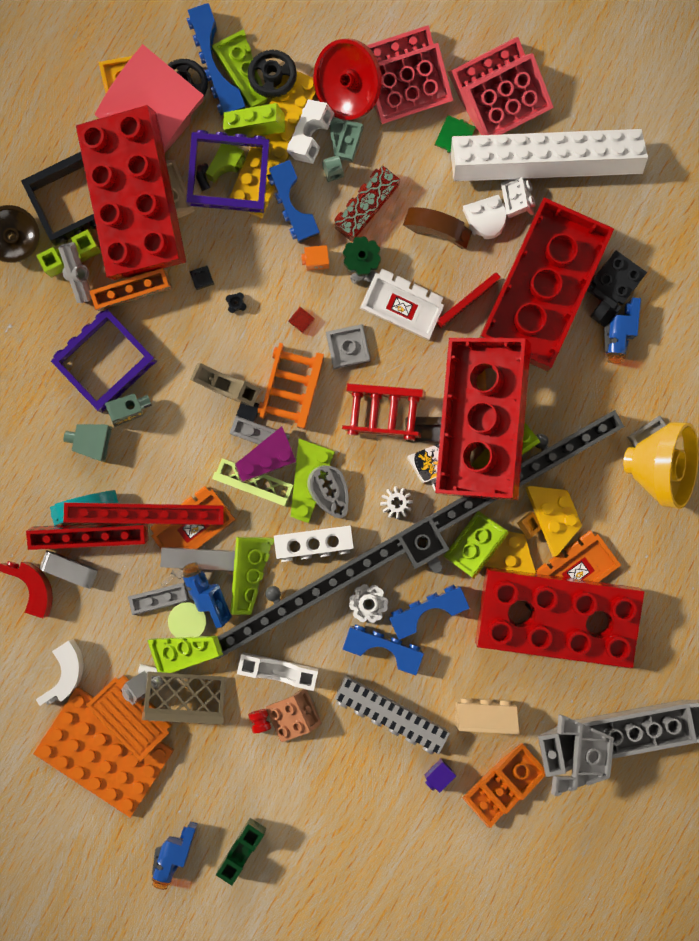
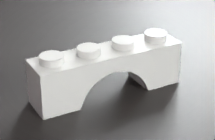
M243 652L240 657L237 674L252 678L277 680L294 687L314 691L318 668Z

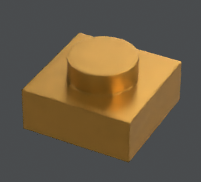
M534 512L528 513L517 522L527 539L532 538L541 530Z

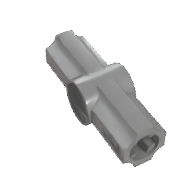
M71 242L59 246L58 249L65 266L63 277L70 282L76 302L83 303L92 300L89 292L91 290L87 281L89 270L81 263L75 243Z

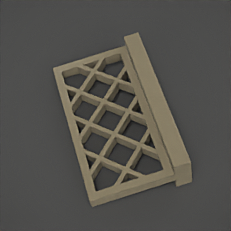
M147 672L142 720L223 725L226 677ZM152 676H159L164 682L157 690L151 685ZM174 678H179L184 683L177 691L169 684ZM193 679H198L203 684L196 692L188 685ZM213 680H220V689L214 694L207 685ZM167 685L173 694L164 701L158 692ZM186 686L193 695L184 702L177 693ZM204 688L212 695L205 703L197 696ZM156 694L162 701V704L156 709L149 708V699ZM174 696L182 703L176 710L171 709L167 704ZM195 697L201 706L196 711H191L186 704ZM213 698L218 702V712H211L206 707ZM164 705L167 707V709H160Z

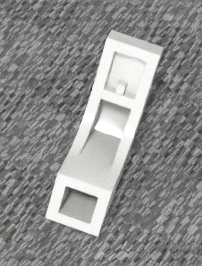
M74 639L67 641L52 651L60 663L61 677L54 688L36 699L39 706L44 703L48 706L57 699L61 702L68 698L75 688L78 687L83 675L84 663L81 650Z

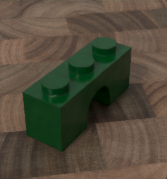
M249 818L218 867L216 876L233 886L243 870L247 859L255 851L265 835L266 827Z

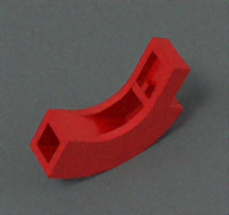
M12 561L0 563V572L20 578L28 587L29 600L24 613L42 619L49 617L53 593L51 584L43 571L29 562H21L20 566Z

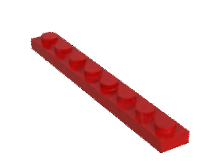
M64 502L63 523L223 525L224 505Z

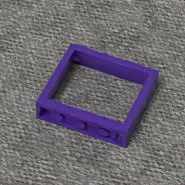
M205 130L192 132L186 200L188 206L264 213L269 139H266L264 136L248 138L244 134L228 136L224 132L208 134ZM198 142L263 148L258 201L194 195Z
M108 309L100 311L96 315L95 320L91 324H86L82 328V332L77 337H72L68 341V345L63 350L57 351L51 360L57 369L101 413L107 409L105 403L118 399L157 362ZM110 320L144 357L99 400H96L62 363Z

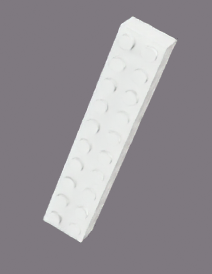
M642 129L453 136L451 144L454 181L643 174L648 159Z

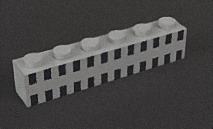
M345 676L335 695L338 705L344 708L348 706L353 708L354 713L363 718L365 715L368 716L375 725L381 727L383 724L389 728L388 731L392 734L405 736L406 741L413 745L418 743L424 746L423 750L430 754L434 752L440 754L450 734L446 728L348 676Z

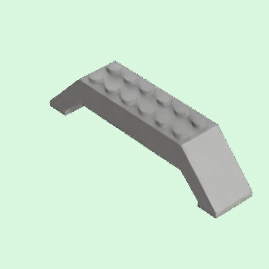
M678 700L575 720L614 738L612 759L699 743V700ZM557 727L538 735L545 776L566 774L567 771L571 770L573 766L575 735H561L557 733Z

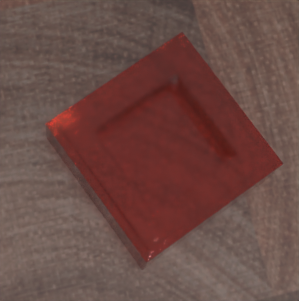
M299 307L288 322L303 334L315 318Z

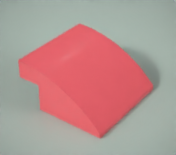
M429 25L366 45L374 53L381 69V92L374 106L381 124L453 101L438 43L433 44Z
M519 37L513 38L448 71L462 104L481 135H502L554 108L534 54L525 55Z
M142 44L107 91L95 112V116L100 119L148 105L156 112L165 154L190 125L191 115L203 102L204 95Z

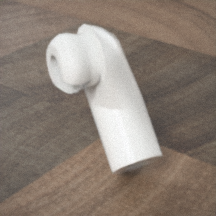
M140 664L138 674L143 671L146 673L157 672V669ZM152 676L151 680L156 686L154 689H157L162 685L163 680L159 676Z

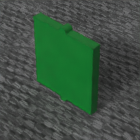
M447 115L435 146L450 153L452 137L472 136L476 127L464 122L463 119L459 120Z

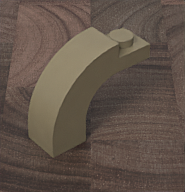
M197 363L190 379L204 386V388L249 406H254L261 390L246 381L227 376L202 363Z

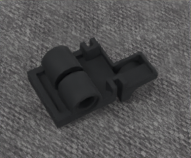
M615 250L591 282L595 287L589 285L587 289L589 293L601 300L590 317L603 327H606L621 309V306L617 303H625L647 272Z

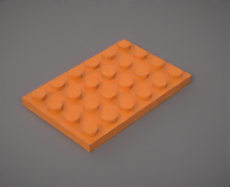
M76 687L33 754L131 818L174 749L161 741L140 762L86 706L94 697L81 688Z

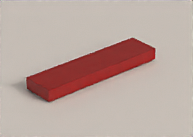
M495 272L442 315L437 321L439 328H443L498 283L501 276Z

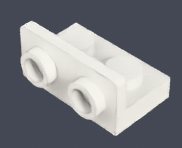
M523 178L509 179L501 183L506 214L509 218L526 211L530 215L535 214L534 207L536 203L533 196H531L533 187L530 180Z

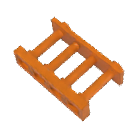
M279 343V346L275 347L272 358L275 361L264 401L260 402L257 413H260L261 419H265L267 413L294 420V423H297V428L305 430L324 361V354L316 352L315 357L308 358L283 351L284 345ZM281 358L309 365V368H312L311 375L302 376L279 370ZM276 377L303 383L304 386H307L306 393L300 395L273 388ZM271 395L300 402L299 404L302 405L301 412L294 413L268 406Z

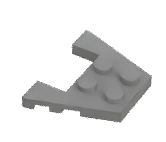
M559 714L557 733L561 735H575L572 775L553 776L551 794L554 796L562 795L566 791L577 790V787L583 785H591L609 779L614 742L613 737Z

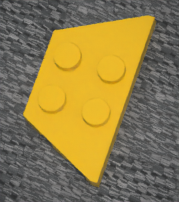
M528 486L525 488L552 557L557 556L582 527L568 490Z
M508 531L507 537L484 565L493 568L536 573L525 535Z

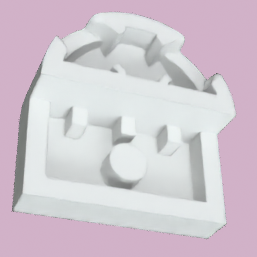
M499 195L463 206V212L469 223V229L474 236L477 234L483 236V239H492L502 233L506 226V210Z

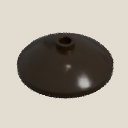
M13 205L0 206V261L6 263L23 261L30 257L38 246L40 238L38 225L33 216L23 208ZM11 234L15 235L14 240L9 239Z

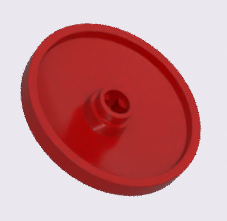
M355 39L335 40L321 51L316 60L313 77L315 92L320 102L327 103L334 112V117L342 120L357 119L365 116L373 109L380 96L382 75L378 60L368 46Z

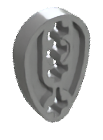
M322 465L315 468L310 473L307 481V487L312 498L326 513L335 518H343L347 514L349 503L347 484L343 474L333 466ZM320 471L326 472L324 478L325 480L330 481V483L328 484L329 488L334 489V492H332V497L326 495V493H328V488L323 487L322 485L324 484V480L322 478H318V476L320 475ZM336 504L337 506H342V508L340 509V514L334 512V510H336Z

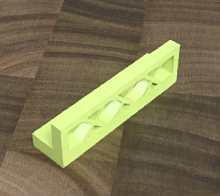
M223 458L212 478L285 507L294 486L265 474L256 479L253 478L250 482H241L235 468V463ZM224 464L232 466L235 474L230 476L222 475L221 472ZM265 478L271 487L262 490L258 487L256 481ZM279 485L288 487L285 498L278 496L274 488Z

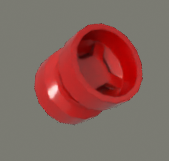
M267 709L256 710L248 714L249 720L254 723L251 727L253 734L271 729L270 722L266 721L268 716Z

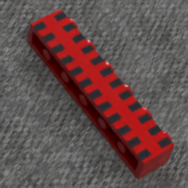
M94 523L33 526L26 530L27 549L146 544L149 540L148 524Z

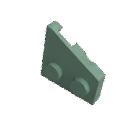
M333 117L329 126L334 156L338 155L342 160L353 162L364 126L362 123Z

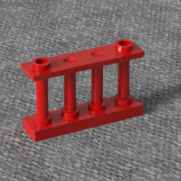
M347 383L346 391L352 394L353 405L350 426L342 425V429L348 431V435L359 436V433L404 436V440L415 441V438H421V434L414 432L417 403L420 400H425L426 392L423 389ZM363 395H370L372 399L369 427H358L360 402ZM382 397H389V400H391L388 429L376 428L379 401ZM401 398H407L410 402L407 431L395 430L398 401Z

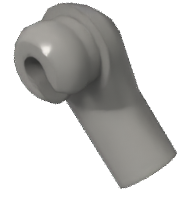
M371 270L368 276H358L354 273L350 275V279L353 284L361 280L371 282L374 274H378V272Z

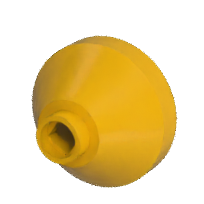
M670 422L639 442L636 447H628L625 452L623 463L625 473L632 474L633 478L663 507L682 509L686 506L692 495L699 459L698 438L694 426L691 423Z

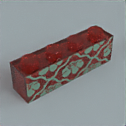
M383 165L379 170L376 168L372 172L371 180L360 187L357 197H352L346 205L347 209L343 213L340 212L334 220L335 229L351 242L361 233L400 184V179Z

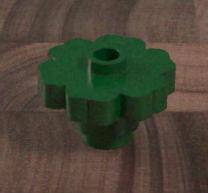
M365 236L355 237L353 243H347L343 250V256L345 257L344 266L351 273L356 271L358 276H368L371 270L378 269L381 262V257L379 256L380 247L374 240L368 242Z

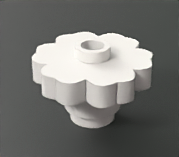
M367 584L356 587L355 595H351L349 598V608L354 610V618L360 622H365L368 619L371 623L382 618L381 612H385L388 609V599L383 597L384 591L375 584L370 586V588ZM368 599L372 601V605L369 607L365 605V601Z

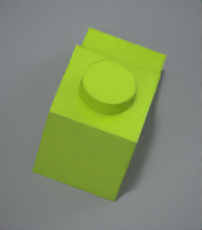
M221 144L206 172L208 180L215 183L224 173H237L239 168L242 169L246 161L244 150L234 145Z

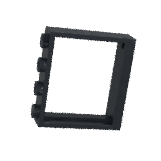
M81 152L21 180L50 241L55 246L61 243L66 244L71 237L87 229H97L94 214L54 233L34 193L35 190L83 168Z

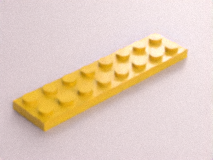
M298 71L293 88L287 94L281 95V97L272 98L270 104L277 103L284 112L285 132L263 135L266 139H269L270 144L267 175L270 174L269 168L288 160L290 156L287 152L288 144L301 118L303 108L306 106L308 99L314 100L316 95L313 77ZM283 75L282 82L276 89L285 85L290 76ZM250 148L229 198L258 201L263 148ZM268 178L264 213L248 212L260 218H263L275 190V186L270 185Z

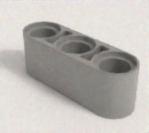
M46 551L39 567L40 570L88 589L92 588L98 570L51 551Z

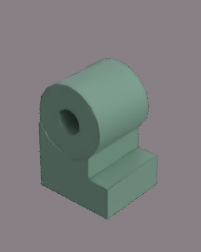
M338 155L323 160L322 166L328 182L344 177Z

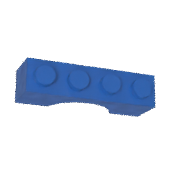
M288 160L269 168L270 174L267 175L270 185H274L277 190L274 194L278 204L282 203L284 207L282 214L285 221H289L292 228L289 231L293 240L297 239V242L300 243L319 235L320 232L313 215L299 212L290 201V190L297 182V175L291 161Z
M453 584L444 588V593L438 595L435 592L426 597L427 600L420 603L418 600L409 604L410 608L404 611L400 608L391 612L392 616L389 619L398 639L401 640L416 633L418 619L429 609H443L451 616L469 609L470 607L461 587H455Z
M357 624L354 627L350 626L342 650L361 656L370 648L383 647L391 651L395 656L398 670L417 675L424 655L423 651H420L421 647L414 644L409 646L403 645L402 640L391 637V640L383 638L384 634L373 631V633L366 632L365 627Z

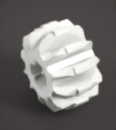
M397 486L393 489L394 494H392L390 489H387L389 497L386 495L381 496L387 500V502L380 503L381 506L387 505V508L383 509V513L390 510L389 518L395 513L396 519H399V512H401L402 516L406 517L407 514L404 509L407 511L412 510L411 507L406 506V504L413 503V500L406 501V498L411 494L402 495L405 488H402L400 493H398ZM393 498H398V501L402 502V505H399L400 508H395V505L391 504V501H394Z

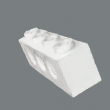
M351 526L274 536L276 559L281 558V562L293 561L294 556H300V559L312 558V554L319 553L320 557L331 556L332 551L346 554L350 553V549H354ZM336 536L339 539V544L336 547L329 546V537ZM313 538H316L320 543L319 548L316 550L309 547V541ZM297 541L300 543V550L298 552L291 551V542Z

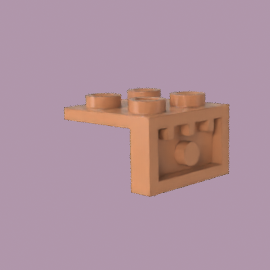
M302 689L289 698L266 706L268 715L281 742L310 733L322 724L307 689Z

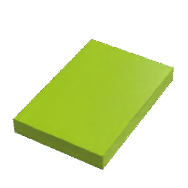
M477 511L449 550L444 554V557L475 579L509 532L480 511Z

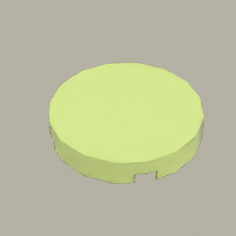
M184 602L175 606L168 618V627L176 638L199 637L207 625L205 612H198L196 605L192 602Z

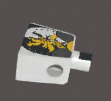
M439 444L407 456L409 463L421 482L431 481L434 491L436 488Z

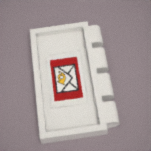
M381 268L379 274H374L360 309L429 340L444 307L441 304L443 297L433 292H430L429 296L426 297L427 289L413 284L412 289H409L410 281L400 276H396L395 281H392L394 274Z

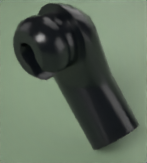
M207 163L199 164L196 170V179L201 191L210 188L205 176L209 168Z

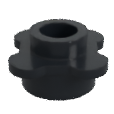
M239 292L226 297L230 313L246 309L242 293Z

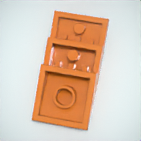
M520 743L490 769L462 798L484 824L491 828L503 814H507L519 800H523L545 777L544 767L524 744Z

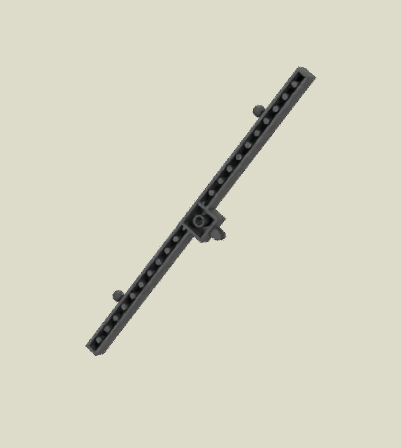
M614 410L550 447H548V437L542 433L537 434L536 436L540 443L535 447L542 451L521 463L519 487L624 428L625 426L616 411ZM463 496L282 600L280 599L281 592L278 587H268L265 596L269 601H273L274 604L217 636L223 655L217 657V659L403 553H406L414 569L427 563L432 572L440 573L442 565L438 556L449 550L440 532L498 499ZM419 537L427 540L423 548L421 545H417Z

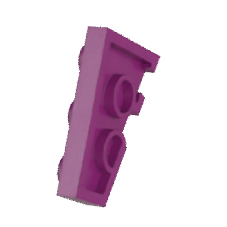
M281 426L235 463L241 482L296 462L283 427Z

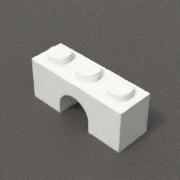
M308 99L287 148V152L294 160L314 163L320 146L311 136L318 129L328 130L334 116L333 110L327 103Z

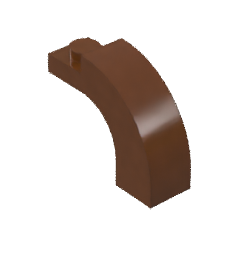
M409 208L403 226L415 233L437 235L461 249H467L472 231L464 226L465 223L446 213L428 208Z

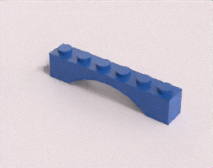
M209 3L188 9L189 18L186 19L190 30L194 29L196 35H193L196 47L200 46L202 52H199L202 64L206 63L208 68L204 70L208 81L212 80L214 85L210 88L214 99L218 98L220 104H217L220 116L224 115V112L245 109L240 90L221 75L213 61L212 45L217 26Z

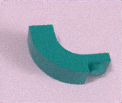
M104 491L56 503L50 507L51 518L54 525L63 524L64 502L118 503L116 491Z

